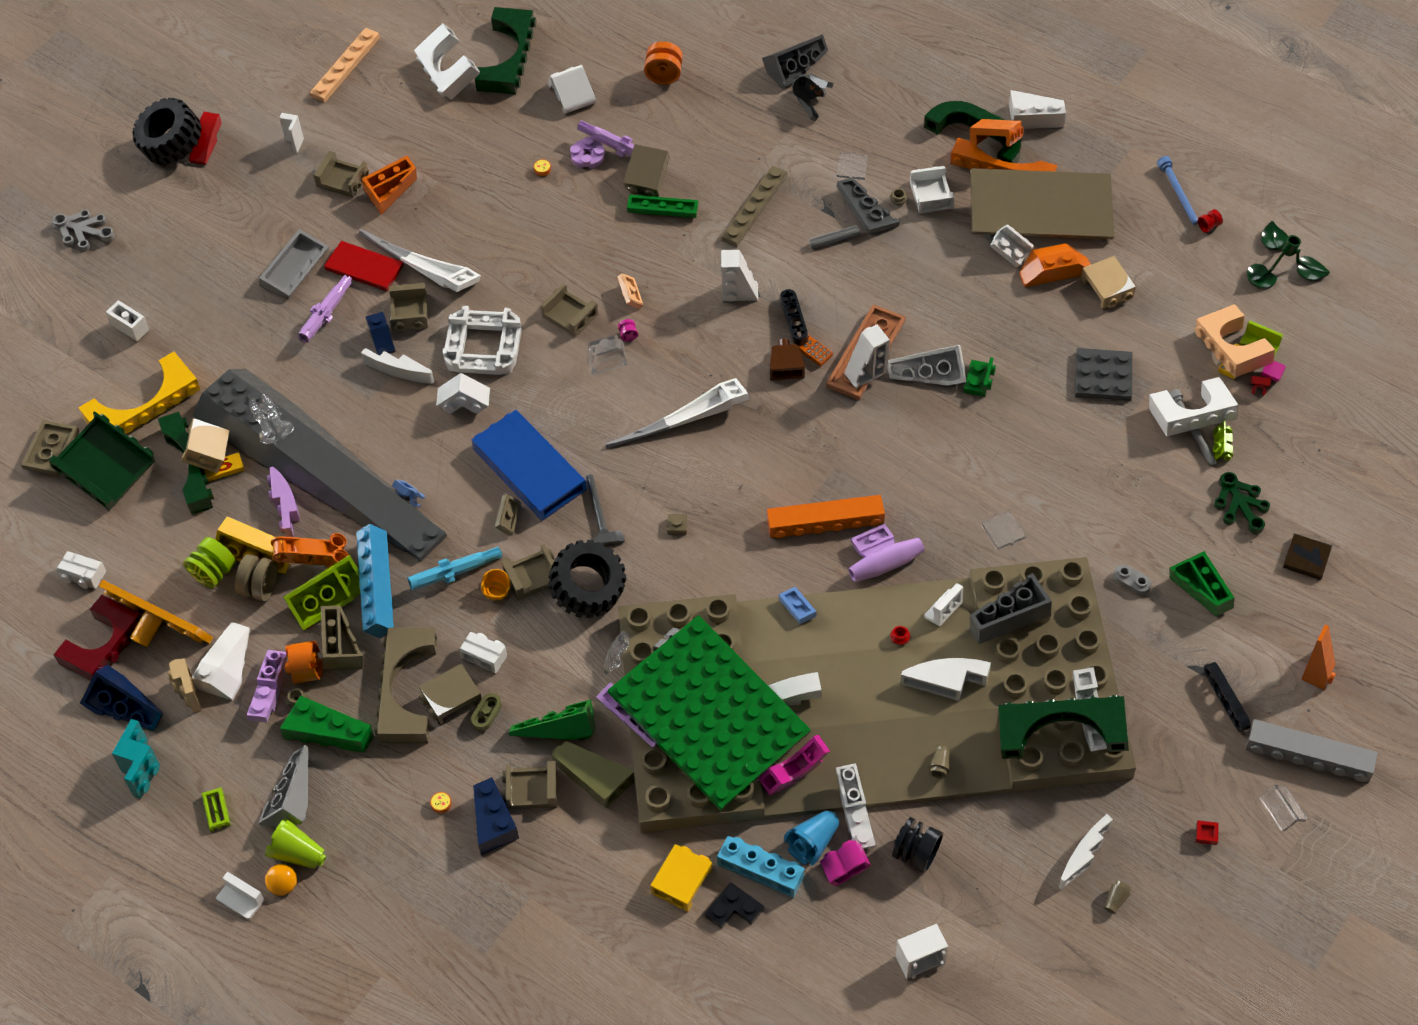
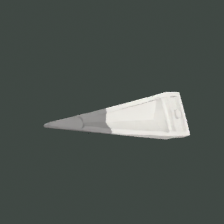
M359 229L360 235L442 287L458 292L480 281L481 275L467 267L446 263L411 252Z
M737 378L719 383L670 415L640 430L606 443V449L733 409L732 405H739L749 400L748 392Z

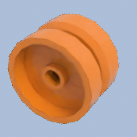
M663 41L650 45L646 52L644 74L654 83L664 85L677 81L681 74L683 61L681 49L673 43Z

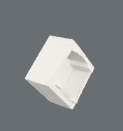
M935 924L897 940L895 957L906 979L910 977L914 979L916 975L940 965V967H943L944 963H946L948 945L938 925Z

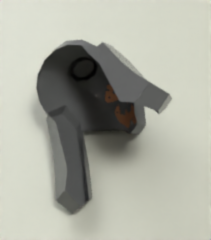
M811 73L808 75L802 74L795 78L792 91L811 120L816 121L819 116L809 100L825 97L826 92L824 88H833L834 83L825 81Z

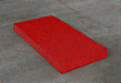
M340 241L324 265L327 271L341 276H350L353 280L384 291L389 290V286L392 285L404 267L402 261L344 241Z

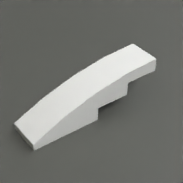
M367 348L361 352L363 363L379 372L413 382L428 384L434 382L432 370L404 354L397 359L385 351L380 356Z
M1108 814L1097 822L1078 844L1061 877L1059 884L1061 890L1092 865L1095 857L1093 853L1102 846L1104 839L1102 835L1111 828L1113 819Z

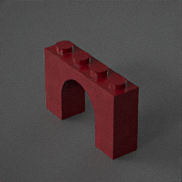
M102 594L92 605L90 611L94 619L113 628L110 640L102 647L84 649L65 639L53 654L59 665L90 681L95 671L106 665L111 666L112 663L117 661L122 650L130 644V636L141 619L140 613Z

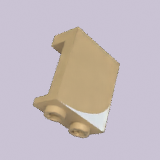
M1115 256L1082 269L1081 280L1084 284L1090 283L1101 299L1100 307L1102 309L1114 307L1116 304L1124 301L1127 302L1134 297L1136 286Z
M193 418L188 428L187 446L181 461L218 473L224 462L229 430Z

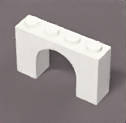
M442 23L414 51L417 54V60L424 65V71L432 77L430 78L431 82L438 87L437 91L439 94L452 100L480 72L475 64L464 55L445 71L440 70L442 58L459 41L453 31Z
M1220 377L1202 381L1201 396L1207 406L1201 409L1190 410L1178 406L1167 390L1149 394V410L1166 437L1222 423L1224 420L1237 419L1238 403Z

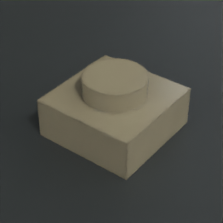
M668 514L667 534L687 535V514Z

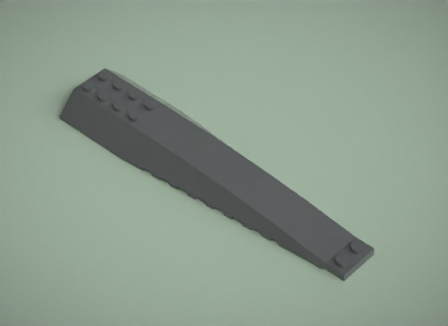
M247 369L227 370L202 392L193 413V418L229 430L227 443L242 454L269 469L274 467L286 481L296 484L304 492L311 493L314 498L324 501L332 509L339 510L344 516L357 521V524L362 527L371 524L387 531V542L403 552H408L421 562L447 537L444 530L430 521L404 497L397 494L396 490L301 408Z

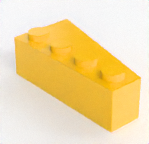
M226 517L218 528L215 540L224 545L233 554L236 561H241L247 554L259 556L260 559H273L274 550L271 540L275 538L274 536L230 517ZM277 562L278 572L286 574L292 563Z

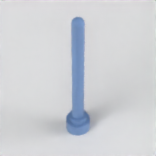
M1161 157L1157 161L1159 169L1165 172L1191 223L1197 225L1198 218L1172 171L1173 163L1170 157Z

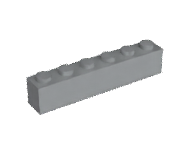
M1255 719L1252 722L1246 750L1255 754H1264L1277 760L1283 759L1296 765L1313 767L1318 771L1332 772L1337 776L1354 778L1359 782H1370L1374 774L1378 753Z

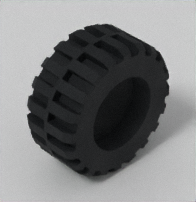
M163 98L159 102H153L150 107L147 106L145 111L139 114L138 120L134 123L135 128L132 131L133 142L136 147L151 162L158 165H170V163L175 164L178 160L186 158V155L190 154L193 148L197 146L198 139L201 137V124L199 118L185 102L175 98H168V100Z
M578 540L575 545L573 543L566 545L565 549H562L555 558L548 577L550 579L548 586L550 590L552 589L551 596L553 599L557 598L558 600L556 604L560 608L562 606L565 607V612L569 614L571 612L576 613L575 616L580 618L582 615H586V618H593L594 614L599 617L604 612H609L619 600L625 587L624 583L626 582L625 566L623 563L620 564V556L618 554L614 555V550L611 547L607 549L604 547V543L599 542L596 544L594 540H587L586 543L583 540ZM576 567H589L598 572L602 577L604 588L598 591H585L573 582L570 571Z

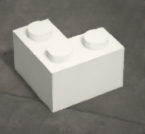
M460 373L438 388L436 406L450 414L462 406L477 414L489 406L490 388Z

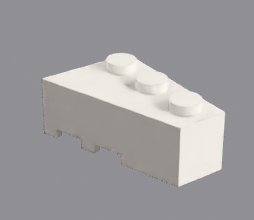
M721 250L722 301H758V283L754 280L751 270L749 271L740 250Z
M878 324L868 327L861 332L844 372L855 388L887 373L890 339Z

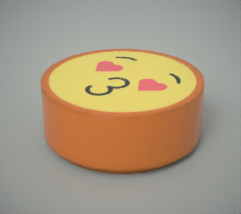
M545 159L536 161L534 163L535 174L538 176L550 174V162Z
M438 792L431 797L430 804L434 812L443 814L450 810L452 802L447 793Z

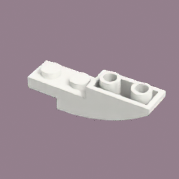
M856 763L836 767L841 802L851 839L859 842L863 850L873 848L876 844Z

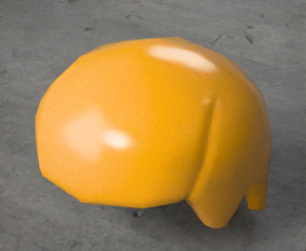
M491 569L483 575L481 592L485 598L492 601L502 600L510 591L511 580L505 571Z
M276 864L271 867L265 876L267 890L276 896H285L291 893L297 885L295 870L286 864Z

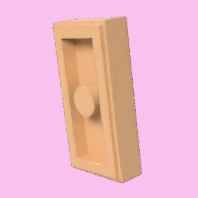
M621 273L617 278L626 304L640 309L643 306V302L635 279Z

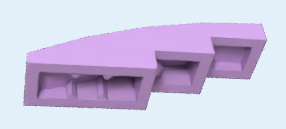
M610 682L596 698L641 739L654 748L657 744L610 696L608 689L613 686Z

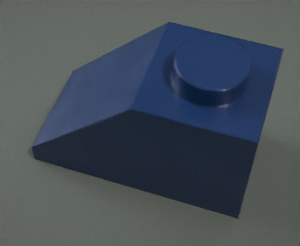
M379 312L366 316L368 330L377 355L380 356L384 351L389 354L396 352L384 313Z

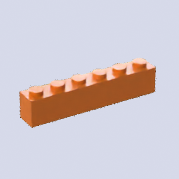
M881 495L767 509L770 538H783L793 535L801 536L809 533L819 534L825 531H840L849 528L858 529L865 526H879L884 524L885 520Z

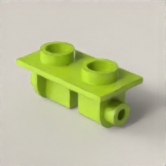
M1224 420L1213 430V452L1215 460L1222 457L1225 461H1230L1233 457V445H1231L1233 442V430L1230 426H1226V421Z

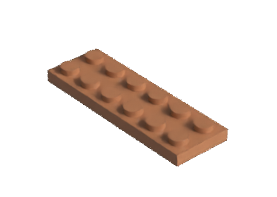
M873 304L828 379L826 388L860 401L870 382L855 388L844 372L861 332L868 327L878 324L890 339V349L906 322V317Z

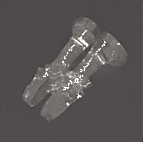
M266 393L261 395L263 403L259 405L254 398L250 399L249 407L252 417L259 422L262 428V432L259 435L262 444L272 445L278 441L276 433L270 427L267 420L271 419L281 440L288 438L294 431L292 423L281 421L280 416L282 413Z

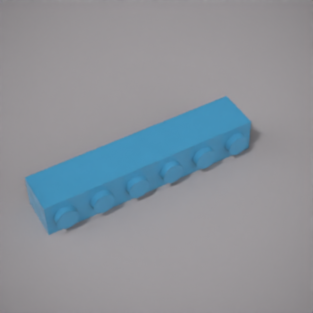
M368 524L356 532L363 632L382 638L384 635H387L388 628H394L387 531Z

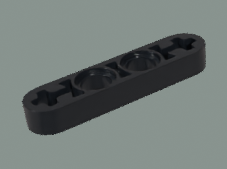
M791 289L783 290L780 294V299L794 344L803 345L808 342V331L796 292ZM789 309L797 310L793 313L788 312ZM795 321L801 322L799 325H792ZM797 332H800L802 337H799Z
M1212 662L1204 665V673L1237 731L1243 732L1250 729L1249 717L1218 664Z

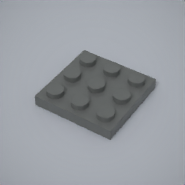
M1077 348L1075 397L1131 401L1132 352Z

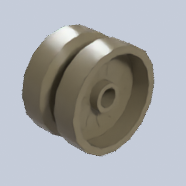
M245 555L239 564L236 574L235 589L237 595L248 598L253 596L254 599L261 601L270 599L278 576L277 562L273 559H260L259 556Z

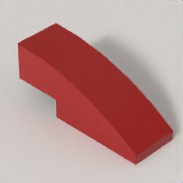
M203 111L200 118L201 137L198 139L197 146L190 153L189 161L206 165L218 141L216 135L222 122L220 114Z

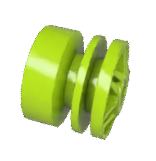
M205 537L196 547L197 552L192 551L189 557L183 561V565L187 572L199 583L214 589L218 581L220 582L223 579V574H227L236 564V559L220 542L211 537Z

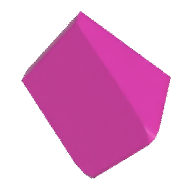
M1273 361V363L1265 365L1261 375L1279 382L1286 366Z

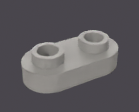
M1120 565L1115 569L1113 578L1117 584L1137 595H1145L1150 591L1151 580L1144 574L1127 565Z

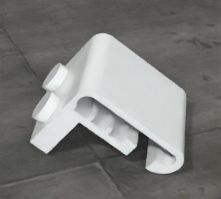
M582 65L570 67L565 71L550 75L547 81L549 89H554L558 101H561L563 105L561 109L564 114L596 103V97Z

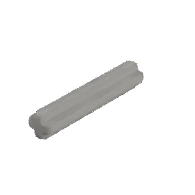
M857 225L811 238L809 239V244L814 249L858 236L860 230Z

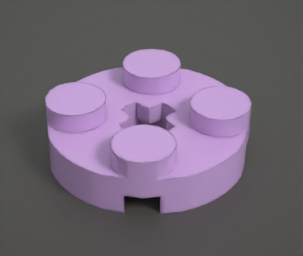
M589 136L576 142L570 148L571 160L579 168L583 169L584 166L593 169L604 161L605 152L603 145Z

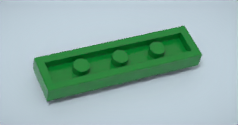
M629 195L627 212L697 218L699 201Z

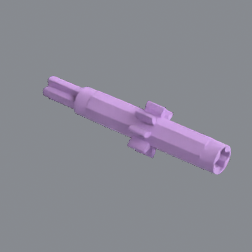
M582 120L578 123L577 130L617 150L616 155L622 158L626 157V155L631 157L634 144L631 143L632 138L628 136L621 138Z
M344 275L338 284L327 294L321 304L318 303L311 308V317L298 333V338L302 342L308 343L322 324L325 325L332 320L333 316L330 314L352 283L350 276Z

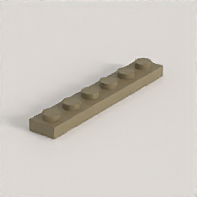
M772 165L722 235V241L738 247L787 178V171Z

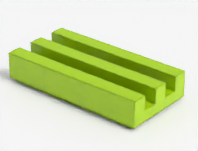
M222 787L201 793L210 831H215V828L222 829L225 825L227 827L231 826ZM215 794H219L224 820L222 821ZM208 796H211L215 817L217 821L216 823H213L207 798Z

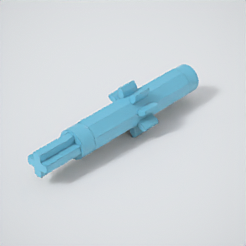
M499 547L451 562L447 558L438 561L439 566L408 577L411 590H415L442 580L446 584L453 582L456 575L502 558V552Z

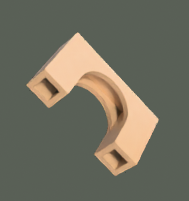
M1234 304L1196 319L1195 334L1215 354L1216 359L1222 362L1225 369L1236 378L1273 363L1275 349L1265 338L1244 346L1231 345L1222 339V337L1243 329L1245 315Z

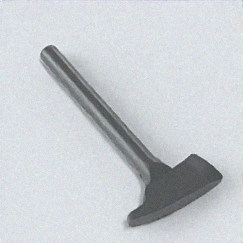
M592 474L587 475L586 480L599 527V534L594 539V543L598 544L601 542L604 543V546L624 543L625 539L620 530L609 532L606 528L594 477Z

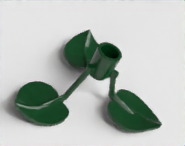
M1271 221L1264 228L1261 234V242L1268 249H1282L1281 255L1269 270L1262 264H1253L1247 270V278L1252 285L1258 288H1270L1277 280V277L1271 272L1283 256L1296 254L1297 272L1304 279L1316 281L1330 274V271L1312 257L1302 256L1299 260V253L1301 252L1298 249L1301 244L1300 238L1295 235L1288 236L1274 221Z

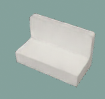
M281 113L280 122L285 141L291 142L294 153H298L304 140L298 115Z
M227 872L222 878L225 887L217 895L216 899L245 919L250 920L265 900L260 891Z

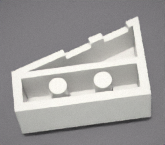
M1010 91L1009 109L1011 120L1021 121L1023 129L1064 127L1066 116L1064 100Z

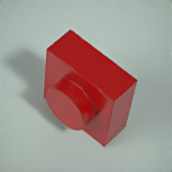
M1197 820L1196 843L1217 845L1219 823Z

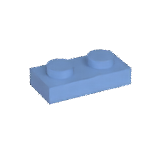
M796 587L779 594L780 602L799 624L817 617L816 610Z

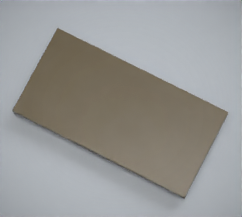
M975 168L970 170L972 234L995 235L999 229L1009 225L1020 235L1029 237L1109 240L1114 238L1111 174Z

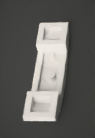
M1094 668L1074 670L1073 680L1076 699L1098 697V685ZM1082 724L1090 751L1107 749L1101 735L1093 728Z

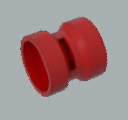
M1216 209L1209 211L1207 215L1204 214L1198 217V225L1206 233L1211 231L1213 227H1218L1223 223L1222 215Z

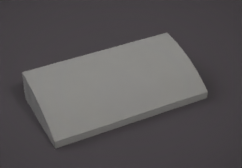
M299 229L259 277V286L289 298L326 253L329 246Z

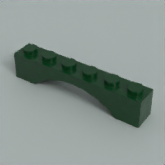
M179 411L157 418L166 443L184 454L189 436L186 432V428H189L186 418H181ZM189 464L187 480L182 491L190 513L193 515L213 508L211 500L214 497L211 488H206L209 482L206 474H201V471L204 469Z

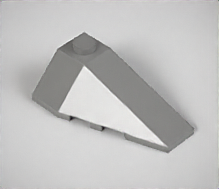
M304 745L292 753L282 772V775L285 777L274 787L273 791L276 794L271 802L267 801L260 817L259 825L277 828L285 818L295 826L304 822L308 807V746Z

